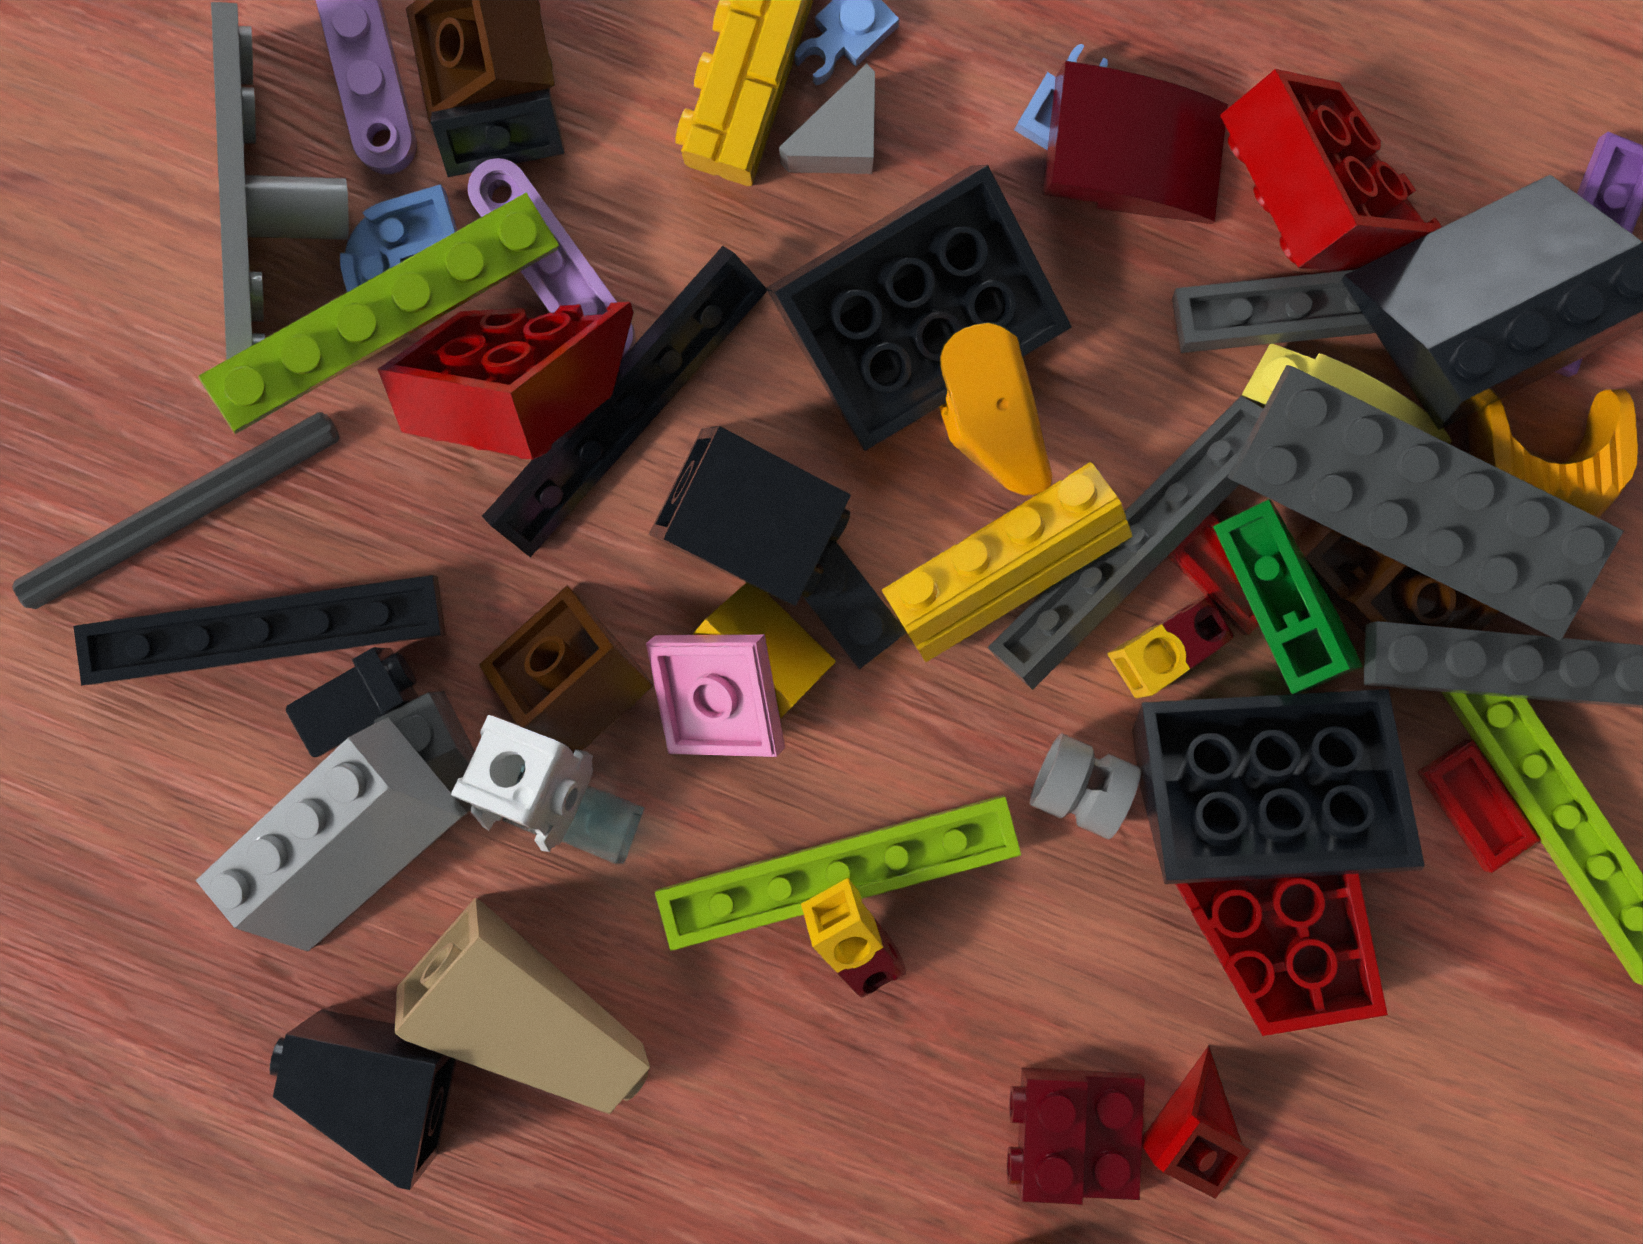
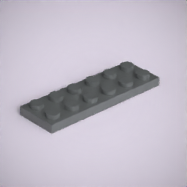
M1286 365L1227 477L1559 641L1562 640L1624 532L1493 465L1289 365Z

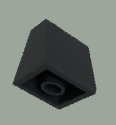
M721 426L703 428L700 430L648 535L784 602L796 606L801 596L808 598L812 594L820 580L823 566L818 561L828 541L833 544L836 543L847 526L850 511L845 509L851 495Z
M321 1009L289 1031L285 1038L280 1037L271 1056L269 1071L270 1075L277 1076L273 1098L394 1186L410 1190L438 1154L457 1059L403 1040L395 1034V1024Z

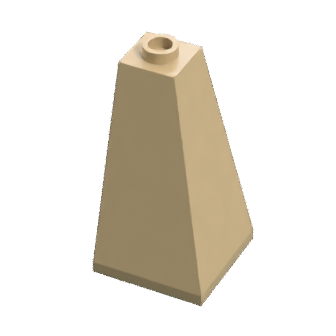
M476 897L397 986L395 1034L407 1042L610 1114L622 1099L625 1101L632 1099L640 1091L647 1079L650 1065L643 1043Z

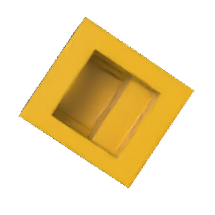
M1205 595L1178 610L1167 619L1158 621L1131 640L1123 642L1109 651L1107 655L1136 699L1153 696L1228 643L1234 637V634L1210 596Z
M849 878L801 903L812 947L857 995L864 998L886 983L906 975L904 962L893 940L881 928L879 922L863 904L860 892Z

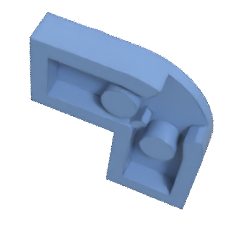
M441 184L380 202L362 212L365 218L353 230L345 253H340V267L347 292L458 231L446 190Z

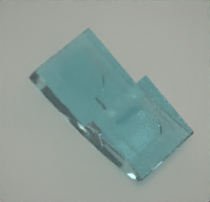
M525 764L522 765L516 784L519 783L524 776L526 769ZM587 786L578 811L561 842L614 864H624L645 807ZM503 817L502 821L537 835L534 829Z

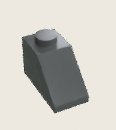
M445 691L428 692L374 720L377 723L389 717L446 788L452 792L458 778L463 777L475 751ZM455 797L466 812L471 811L472 804Z

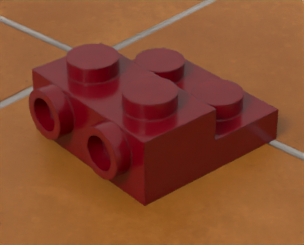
M1021 1068V1086H1011L1009 1100L1010 1122L1019 1124L1018 1147L1009 1146L1007 1152V1182L1010 1185H1016L1021 1202L1083 1205V1198L1140 1200L1145 1079L1141 1073Z

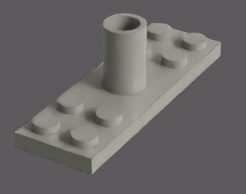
M211 2L227 360L265 339V334L252 333L251 322H264L262 272H249L248 237L348 240V191L346 178L245 175L244 143L256 144L254 88L241 87V84L253 85L251 26H238L237 3Z

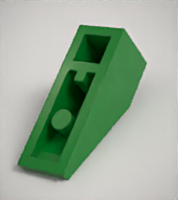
M1271 499L1213 526L1291 694L1307 692L1363 667L1336 609Z

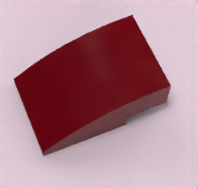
M1065 61L1055 79L1042 195L1097 202L1096 209L1212 224L1215 222L1225 135V124L1220 114L1228 108V104L1209 95L1164 80L1102 66Z

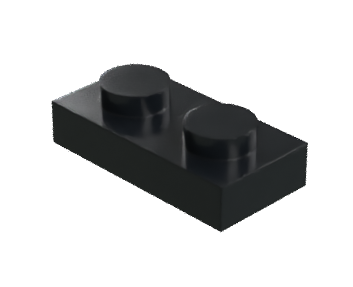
M550 88L431 112L430 122L447 177L472 173L484 161L495 158L506 159L517 164L565 154L564 142Z
M828 542L818 561L823 566L820 580L812 594L808 598H803L858 669H861L907 632L837 542L834 544Z

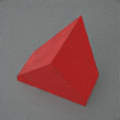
M1208 1045L1142 1136V1147L1153 1164L1163 1173L1216 1199L1251 1150L1241 1141L1210 1046Z

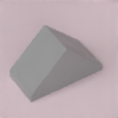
M867 63L779 147L780 164L788 172L872 174L874 159L875 71Z

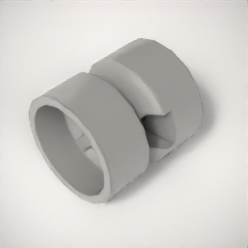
M1061 733L1053 742L1040 768L1032 789L1030 805L1060 819L1072 813L1076 817L1077 826L1103 838L1111 839L1120 828L1131 807L1140 781L1141 769L1111 754L1097 759L1094 756L1092 746Z

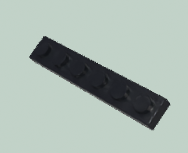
M722 246L621 359L612 396L555 441L547 453L532 459L482 515L492 528L530 558L767 292L766 287L733 251Z
M434 575L73 626L81 686L446 635L438 576Z

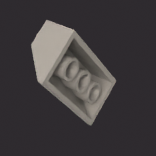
M386 717L348 737L195 881L234 928L309 951L467 814V812L455 797L450 795L451 792L389 717Z

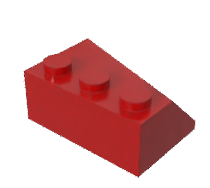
M1274 69L1220 114L1230 134L1228 144L1231 151L1246 165L1255 183L1253 192L1256 200L1266 212L1271 214L1281 234L1279 238L1281 249L1286 257L1296 264L1298 268L1333 271L1356 270L1442 227L1436 217L1428 223L1423 221L1407 198L1417 191L1405 173L1398 174L1393 167L1378 158L1376 152L1381 148V140L1340 82Z
M631 302L610 303L607 307V312L597 315H584L581 304L560 305L555 312L535 318H527L524 308L460 311L377 370L402 433L430 438L433 441H446L470 446L477 450L517 456L520 459H534L547 453L555 441L612 396L634 311Z
M1359 874L1175 884L1262 1036L1388 1015Z

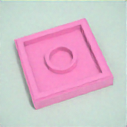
M765 634L655 635L646 642L668 754L777 757L783 751L785 744Z

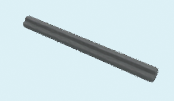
M317 412L16 579L12 585L15 595L25 608L38 609L337 443L340 439L337 428L327 414Z

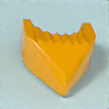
M991 323L976 324L963 328L952 335L944 345L940 356L941 370L947 387L946 403L941 405L939 409L949 440L972 462L1009 491L1024 496L1041 493L1051 486L1053 475L1018 338L1005 328Z
M1606 389L1600 391L1595 396L1588 414L1584 438L1577 451L1563 464L1548 463L1528 453L1512 436L1500 399L1466 416L1470 455L1597 518H1600L1618 498L1632 479L1637 466L1636 413L1631 395L1625 389Z

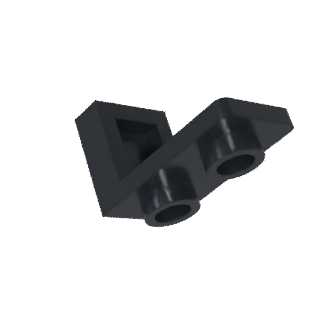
M373 647L352 659L355 667L286 706L287 715L312 757H320L340 746L348 737L375 724V719L418 698L413 688V685L416 684L415 676L400 653L396 652L394 654L391 648Z

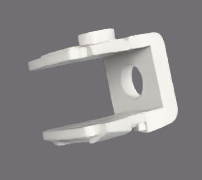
M488 715L480 731L481 739L463 777L458 778L450 795L472 804L471 813L486 830L489 831L493 823L505 817L534 829L537 833L534 840L540 850L550 852L553 847L560 845L578 811L593 772V756L586 751L576 749L573 754L569 747L563 743Z

